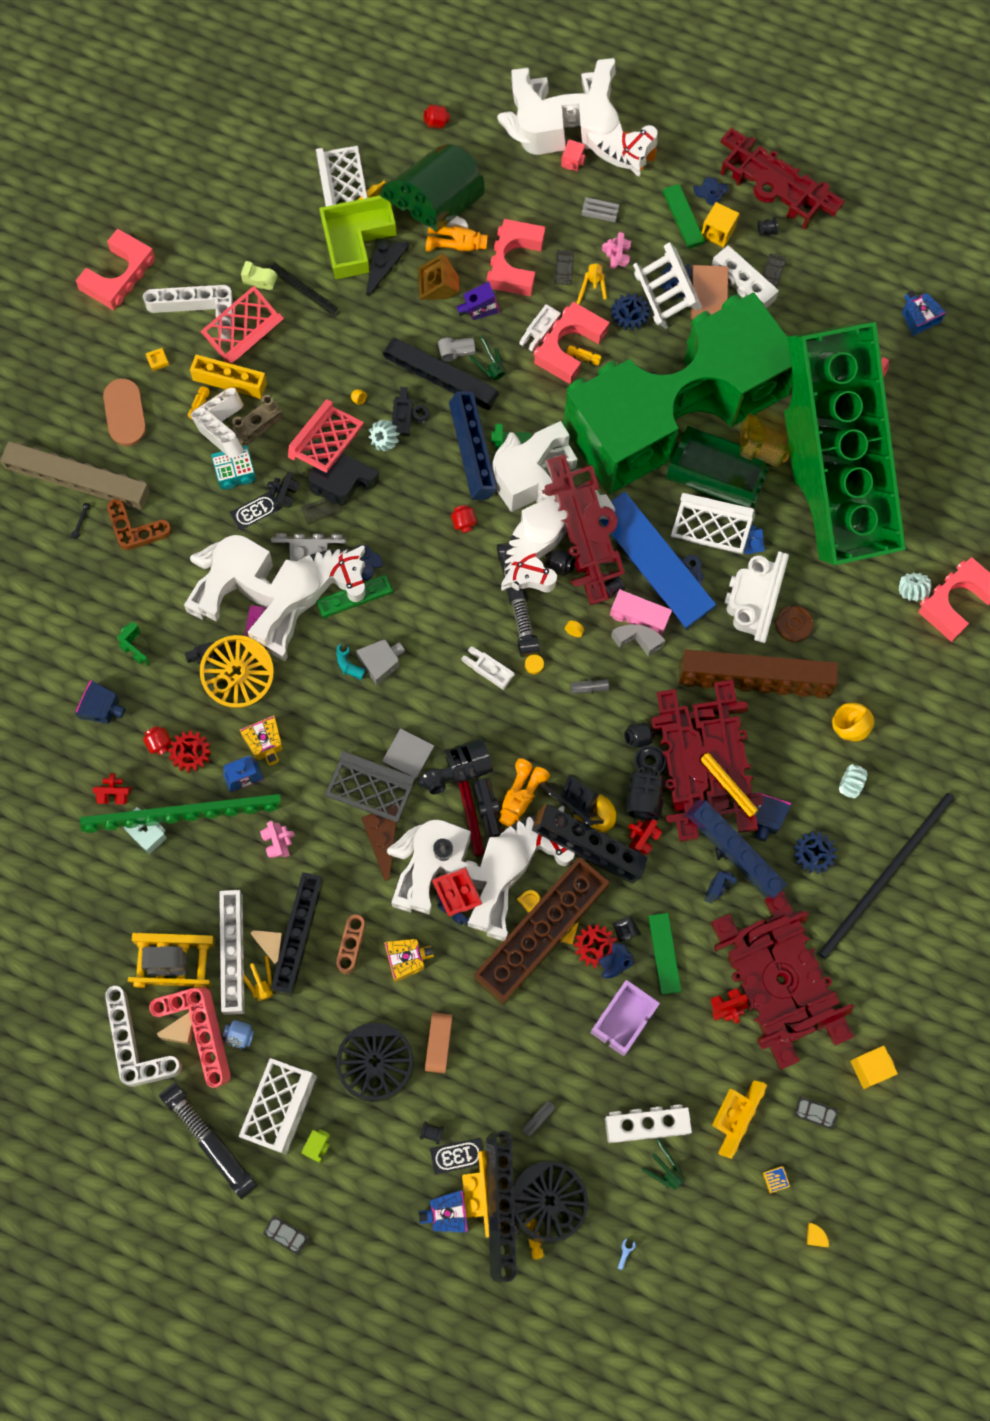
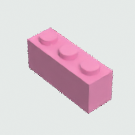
M619 589L611 608L610 616L619 622L625 621L630 624L646 626L662 636L672 610Z

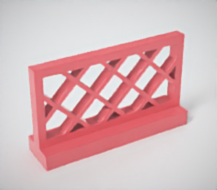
M253 286L200 332L224 359L223 361L232 364L284 318L280 313L277 314L258 289ZM254 292L258 297L257 304L248 303V295ZM236 305L245 306L244 315L235 314ZM248 306L257 307V317L247 316ZM260 308H267L271 315L268 318L260 317ZM222 317H232L231 327L222 326ZM235 317L244 318V328L234 327ZM247 319L257 320L255 329H247ZM211 327L218 328V338L211 337L207 330ZM221 329H230L231 339H222ZM234 330L244 331L241 341L234 340ZM221 341L230 342V351L226 354L221 349Z
M326 399L290 443L288 458L294 461L298 458L327 473L364 426V422L333 407V402ZM335 414L339 416L341 420L332 421L331 416ZM352 423L356 425V427L347 429L346 424ZM343 425L344 430L335 431L334 426ZM330 426V432H322V427ZM346 434V440L338 441V435ZM331 436L334 437L335 441L326 442L324 438ZM321 438L322 443L313 444V439ZM337 446V451L329 452L328 447ZM324 448L326 453L316 454L315 449ZM312 450L313 455L307 456L302 452ZM328 458L329 462L324 465L318 459Z

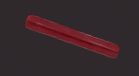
M468 781L460 782L459 789L468 830L471 831L470 839L474 856L484 855V849Z

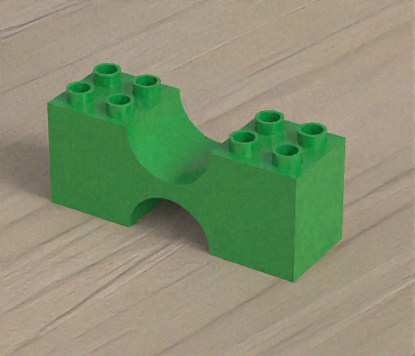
M755 292L743 298L738 294L727 299L723 303L721 310L711 315L709 311H704L692 320L690 337L686 342L688 345L684 358L686 368L669 375H657L642 370L631 359L619 365L616 361H611L599 370V376L589 381L585 378H579L568 386L563 426L587 464L593 466L596 477L608 495L671 461L679 429L675 420L679 417L693 412L710 413L724 420L732 428L791 395L793 374L787 336Z

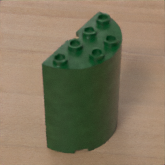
M445 144L436 147L386 184L380 196L403 211L409 209L415 219L437 232L484 195L485 183L483 175L480 176L476 167L478 166L477 162L469 153L458 146Z
M687 426L669 464L666 479L735 505L754 508L771 465L768 463L770 456Z

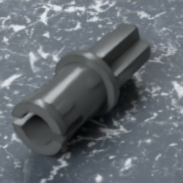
M588 679V681L572 682L570 689L572 694L588 692L592 694V692L609 691L608 679L595 681Z

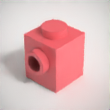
M568 140L562 155L561 167L578 172L579 166H583L585 161V144Z

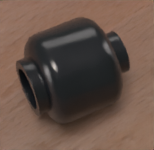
M554 550L547 556L546 565L558 575L566 576L574 569L575 559L567 551Z
M646 722L630 724L624 732L625 742L634 749L650 745L654 737L652 727Z

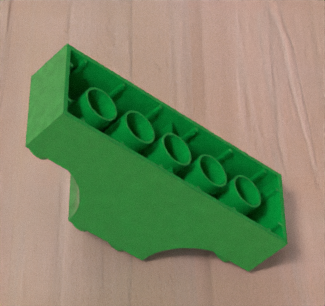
M856 322L787 336L793 374V391L791 403L788 409L784 410L794 483L803 491L812 514L819 560L832 565H838L906 550L876 322Z

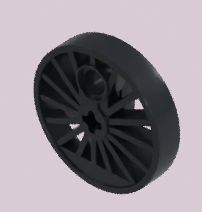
M368 1023L355 1028L344 1038L337 1053L336 1068L342 1085L350 1094L363 1101L382 1102L395 1097L407 1086L413 1073L414 1056L409 1042L398 1030L382 1023ZM377 1037H382L377 1049ZM387 1037H395V1038L383 1049V1046H384V1043H385V1041H386V1038H387ZM353 1038H362L368 1052ZM367 1038H373V1049H371ZM399 1039L404 1042L405 1046L386 1054ZM350 1041L364 1055L348 1050L344 1047L347 1044V1042ZM408 1050L409 1058L388 1059ZM343 1052L362 1060L341 1061V1055ZM375 1057H377L378 1061H381L377 1063V1067H373L370 1063ZM409 1063V1069L406 1072L388 1064ZM361 1065L344 1074L341 1072V1066ZM386 1069L406 1077L400 1084ZM364 1070L352 1082L350 1086L344 1080L345 1078ZM366 1075L361 1093L354 1091L353 1088ZM385 1075L397 1086L392 1092H390L386 1084ZM373 1078L381 1080V1085L378 1088L370 1086V1081ZM367 1088L374 1094V1097L365 1096ZM385 1089L386 1095L378 1096V1093Z
M540 1162L523 1170L513 1182L515 1226L530 1240L542 1244L559 1243L574 1235L582 1225L588 1210V1196L582 1180L571 1168L558 1162ZM553 1168L560 1170V1173L552 1188ZM546 1169H548L547 1186L542 1174ZM564 1173H566L571 1179L556 1192ZM536 1178H538L540 1186L536 1183ZM573 1182L576 1183L579 1190L559 1196ZM531 1185L535 1189V1191L528 1188L527 1186ZM523 1191L533 1196L534 1198L520 1197L517 1195ZM581 1194L582 1202L563 1201L564 1199ZM550 1199V1205L546 1206V1200ZM515 1202L535 1203L516 1210ZM566 1206L582 1208L581 1215L567 1209ZM537 1209L524 1222L518 1216L519 1214ZM541 1213L533 1231H530L526 1225ZM558 1214H563L566 1217V1224H561L558 1221ZM545 1217V1234L543 1237L537 1235V1232ZM573 1218L578 1221L575 1227L571 1224ZM550 1224L555 1228L557 1237L550 1238ZM567 1228L570 1232L563 1235L562 1230Z

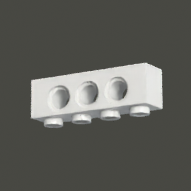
M729 245L713 258L711 266H728V285L736 289L741 297L755 292L766 308L776 300L779 290Z
M682 1105L670 1106L671 1110H662V1107L650 1108V1112L643 1113L642 1109L630 1110V1114L622 1115L621 1111L610 1112V1116L605 1118L608 1143L689 1135L692 1133L688 1108H683ZM664 1116H670L673 1119L671 1127L664 1125ZM644 1118L652 1120L653 1127L651 1129H646L643 1126L642 1121ZM624 1120H629L632 1123L633 1128L631 1131H625L622 1128Z

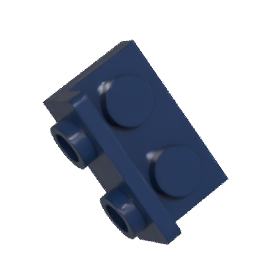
M719 871L712 878L704 901L712 903L715 899L718 900L723 895L725 889L730 890L736 884L737 878H734V875L730 872Z

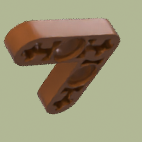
M113 499L107 505L117 541L123 550H131L165 539L171 535V526L166 520H158L132 529L122 501ZM114 506H118L120 515H116ZM119 521L126 522V526L124 528L120 529L116 527ZM161 526H164L165 532H161ZM148 531L150 535L146 539H141V532ZM125 533H126V535H127V537H128V539H129V543H128V544H126V543L124 542L125 539H124L123 534H125Z

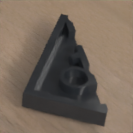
M375 239L366 290L367 296L376 291L381 280L388 276L393 266L400 261L402 254L408 251L409 243Z

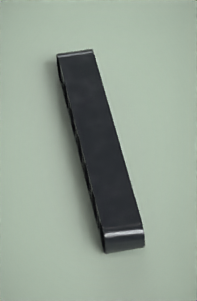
M392 338L382 353L387 360L454 394L457 391H473L476 405L483 409L490 410L499 396L498 390L397 338Z
M498 1131L489 1134L486 1139L490 1275L495 1282L501 1283L510 1282L516 1276L512 1139L507 1131ZM497 1137L501 1140L500 1146L497 1143ZM498 1158H499V1159L501 1160V1162H502L501 1167H499V1165H498V1162H497V1161H498ZM499 1179H500L501 1182H502V1188H501V1189H500V1187H499V1185H498ZM500 1201H501L502 1204H503V1210H502V1211H501L500 1208H499V1202H500ZM501 1223H502L503 1226H504V1231H503V1233L500 1231V1224H501ZM501 1245H503L505 1249L503 1255L500 1251ZM502 1267L505 1269L504 1277L501 1274Z

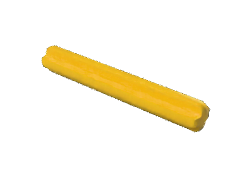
M710 753L705 754L701 758L704 765L748 816L751 817L756 814L758 810Z

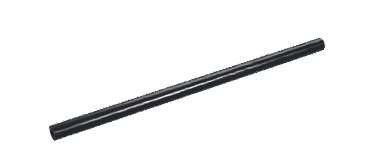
M950 793L944 795L821 948L818 954L823 959H827L954 800L953 795Z

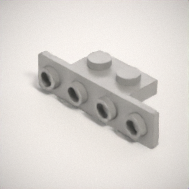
M276 533L271 538V542L290 543V560L298 561L308 555L328 551V543H346L347 537H343V534H331V537H324V534L317 533L313 534V537H305L304 533H296L294 536H287L286 533Z

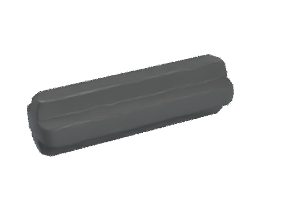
M547 1101L522 1128L523 1133L530 1137L555 1110V1106L550 1101Z

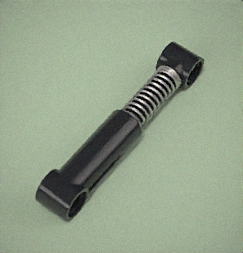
M509 542L497 544L498 558L502 566L504 578L505 558ZM510 587L507 589L509 603L513 606L515 621L519 631L518 648L520 656L526 657L540 654L538 638L531 631L530 616L527 614L528 609L525 602L528 598L526 589L518 591Z
M176 1082L159 1094L164 1104L171 1111L174 1110L178 1117L183 1119L185 1125H188L187 1128H190L194 1137L199 1139V1147L220 1171L241 1200L258 1187L255 1180L242 1167L216 1132H210L211 1130L205 1127L206 1124H203L204 1121L201 1122L202 1118L199 1119V1115L197 1116V1113H194L195 1110H192L193 1107H190L186 1100L187 1095Z

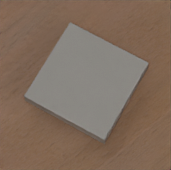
M400 729L382 763L401 773L415 777V780H417L434 749V745Z

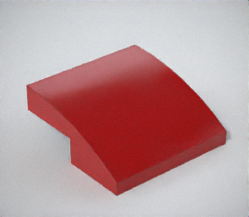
M466 867L451 871L432 880L448 916L461 911L465 912L483 904Z

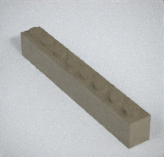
M8 441L0 459L4 469L109 501L118 499L124 505L139 510L143 509L150 492L147 483L141 479L134 480L125 474H114L105 468H95L89 463L81 464L72 458L65 459L52 452L45 453L39 448H29L20 442L12 443Z

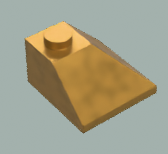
M442 253L418 268L419 299H448L459 293V276L445 254Z

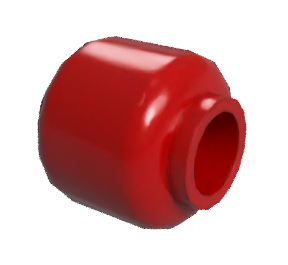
M429 105L424 110V123L429 128L442 129L446 123H449L450 114L445 106Z
M468 505L454 508L451 518L455 530H462V533L473 531L472 527L477 525L474 509L468 507Z
M157 725L144 733L143 742L151 754L158 753L160 756L168 751V746L171 745L172 739L164 727L159 728Z

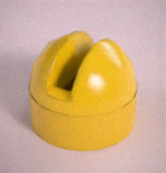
M360 389L354 390L351 393V399L357 405H362L367 398V393Z

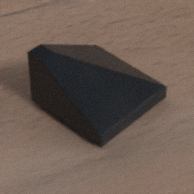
M631 916L613 923L619 942L641 935Z

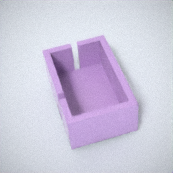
M626 980L590 1033L604 1043L607 1040L611 1042L609 1047L624 1056L660 1003Z

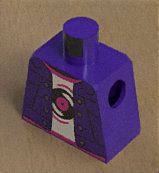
M490 282L464 294L466 303L456 306L460 316L470 313L472 320L500 312Z

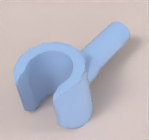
M627 1239L621 1244L623 1252L618 1269L623 1270L628 1254L635 1248V1242L632 1243L631 1249L625 1247Z

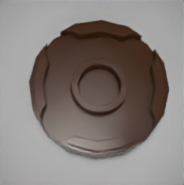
M787 606L780 611L776 618V630L786 641L802 642L808 638L813 630V618L808 610L803 607Z

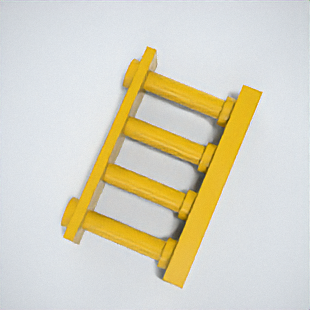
M132 933V942L139 947L136 977H128V982L133 984L135 988H145V985L191 986L194 988L212 987L211 981L205 980L207 950H209V947H215L216 939L213 936ZM149 945H157V947L177 946L181 947L187 954L189 946L197 947L199 950L197 980L185 979V975H178L176 979L164 978L165 976L144 978L145 970H142V948L149 947Z

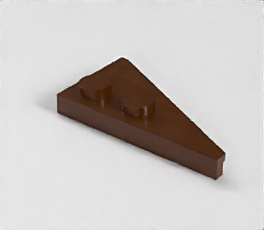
M394 805L386 808L388 814L396 817L398 808ZM369 814L361 818L386 882L390 879L392 856L387 853V849L394 844L396 822Z

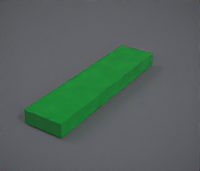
M680 184L663 188L664 197L687 248L704 244L705 240Z
M383 575L364 582L365 596L359 602H352L348 598L346 590L318 599L316 604L322 618L330 617L392 594L393 590L387 576Z
M668 913L649 915L648 920L661 995L681 993Z

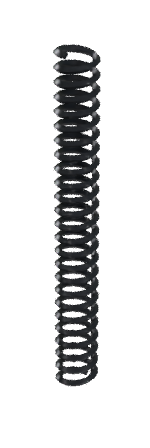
M275 261L272 262L270 268L267 265V269L273 268V271L278 272V277H281V279L292 285V287L303 293V295L314 301L317 305L322 306L333 316H337L340 313L338 311L334 315L338 310V306L335 307V304L330 303V300L324 299V296L319 295V292L316 293V291L305 285L303 281L297 279L292 273L286 272V269L281 268V265L278 266V263L276 264Z

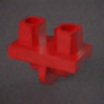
M110 773L109 778H103L102 783L109 784V786L93 787V793H96L97 804H108L109 794H116L115 804L125 805L128 802L129 794L132 793V787L116 786V784H123V779L116 778V773Z
M652 819L651 821L645 820L644 823L638 821L636 825L629 824L628 829L631 833L628 837L633 840L629 848L637 850L643 855H648L652 846L646 840L648 837L657 840L662 834V831L656 826L658 822Z
M738 988L728 992L729 1001L724 1002L721 996L711 998L712 1015L715 1021L724 1018L725 1021L732 1019L735 1024L740 1023L739 1016L744 1015V1009L748 1008V997L746 994L742 995Z

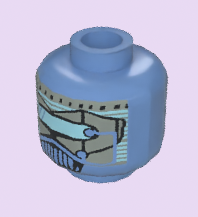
M233 1020L230 1025L226 1024L222 1036L226 1037V1045L242 1050L246 1046H250L254 1031L251 1030L250 1024Z

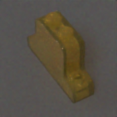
M749 413L740 428V455L749 460H753L756 457L775 467H780L781 463H785L790 455L788 452V438L764 426L758 417Z

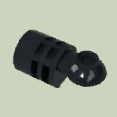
M478 738L463 745L445 749L448 767L444 769H431L425 772L418 780V784L422 788L429 790L430 794L436 795L446 789L445 784L454 782L457 785L460 782L469 781L471 778L492 773L491 760L483 739Z
M653 745L644 746L636 753L635 766L637 773H631L629 776L631 784L628 785V792L630 794L626 796L624 810L625 815L640 820L661 819L663 799L661 798L665 794L663 786L666 785V779L660 776V773L665 768L666 757L659 747ZM651 758L655 761V764L647 765L645 760Z

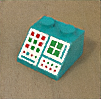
M247 445L242 446L243 452L234 458L228 457L222 451L211 454L221 490L232 489L241 484L248 485L256 481Z

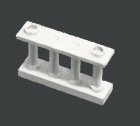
M671 243L664 246L666 250L665 256L647 267L642 268L637 263L634 264L636 270L634 272L635 277L638 281H641L655 314L653 318L658 326L661 325L665 329L668 328L665 319L685 307H692L696 311L702 308L678 251ZM667 262L672 264L671 271L649 283L646 277L647 274ZM673 277L678 278L677 286L657 298L655 297L653 289ZM679 292L685 293L686 297L683 301L662 313L659 304Z

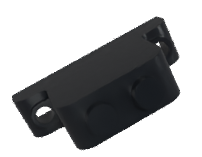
M316 440L313 441V444L321 443ZM328 447L329 452L337 451L331 447ZM324 448L315 449L316 454L326 453ZM343 453L327 473L313 467L308 475L310 491L314 495L322 496L330 503L338 505L347 504L358 487L372 489L379 481L378 470ZM328 458L318 459L324 465L329 462Z

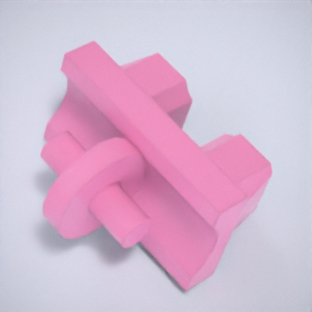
M622 232L618 233L617 238L609 239L607 243L602 245V251L606 253L607 257H610L609 268L615 269L617 265L626 267L629 263L630 256L622 254V251H629L631 241L624 239V233Z
M268 822V827L260 831L264 841L272 839L273 842L272 846L266 848L268 857L276 858L280 856L286 858L290 856L287 846L292 845L290 839L295 836L294 831H287L286 826L281 827L280 823Z

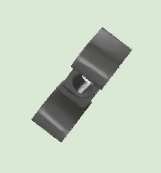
M181 947L142 948V970H148L147 975H186L187 954Z

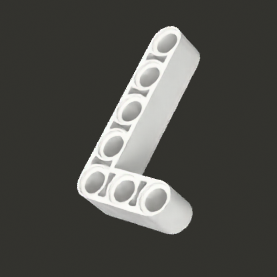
M226 285L150 289L143 295L146 308L152 313L216 309L217 318L233 304L231 289ZM222 317V326L231 327L232 317ZM221 329V338L231 339V330Z
M235 388L226 389L191 413V417L199 432L230 458L237 457L243 452V448L235 433L222 423L223 420L239 411L244 405Z
M119 986L109 987L105 997L121 1081L130 1087L179 1075L182 1070V1064L173 1056L139 1063L127 994ZM115 992H120V999L112 1001V995ZM123 1011L125 1013L124 1018L121 1021H116V1014ZM123 1031H127V1039L124 1041H120V1033ZM131 1051V1059L123 1061V1054ZM171 1061L176 1062L175 1070L168 1072L167 1064ZM155 1066V1074L148 1077L146 1074L147 1069ZM130 1071H134L135 1079L128 1082L126 1080L127 1074Z

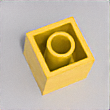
M716 202L704 221L702 228L703 238L724 248L736 228L739 213Z
M885 1046L850 1061L863 1089L898 1074Z

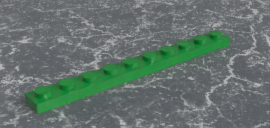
M280 794L85 816L79 817L81 832L94 833L101 829L112 831L118 827L135 828L138 825L144 824L154 826L161 822L172 824L178 822V820L195 821L198 818L204 817L214 819L221 815L231 817L236 816L238 813L254 814L257 811L263 810L273 812L280 809L281 799Z

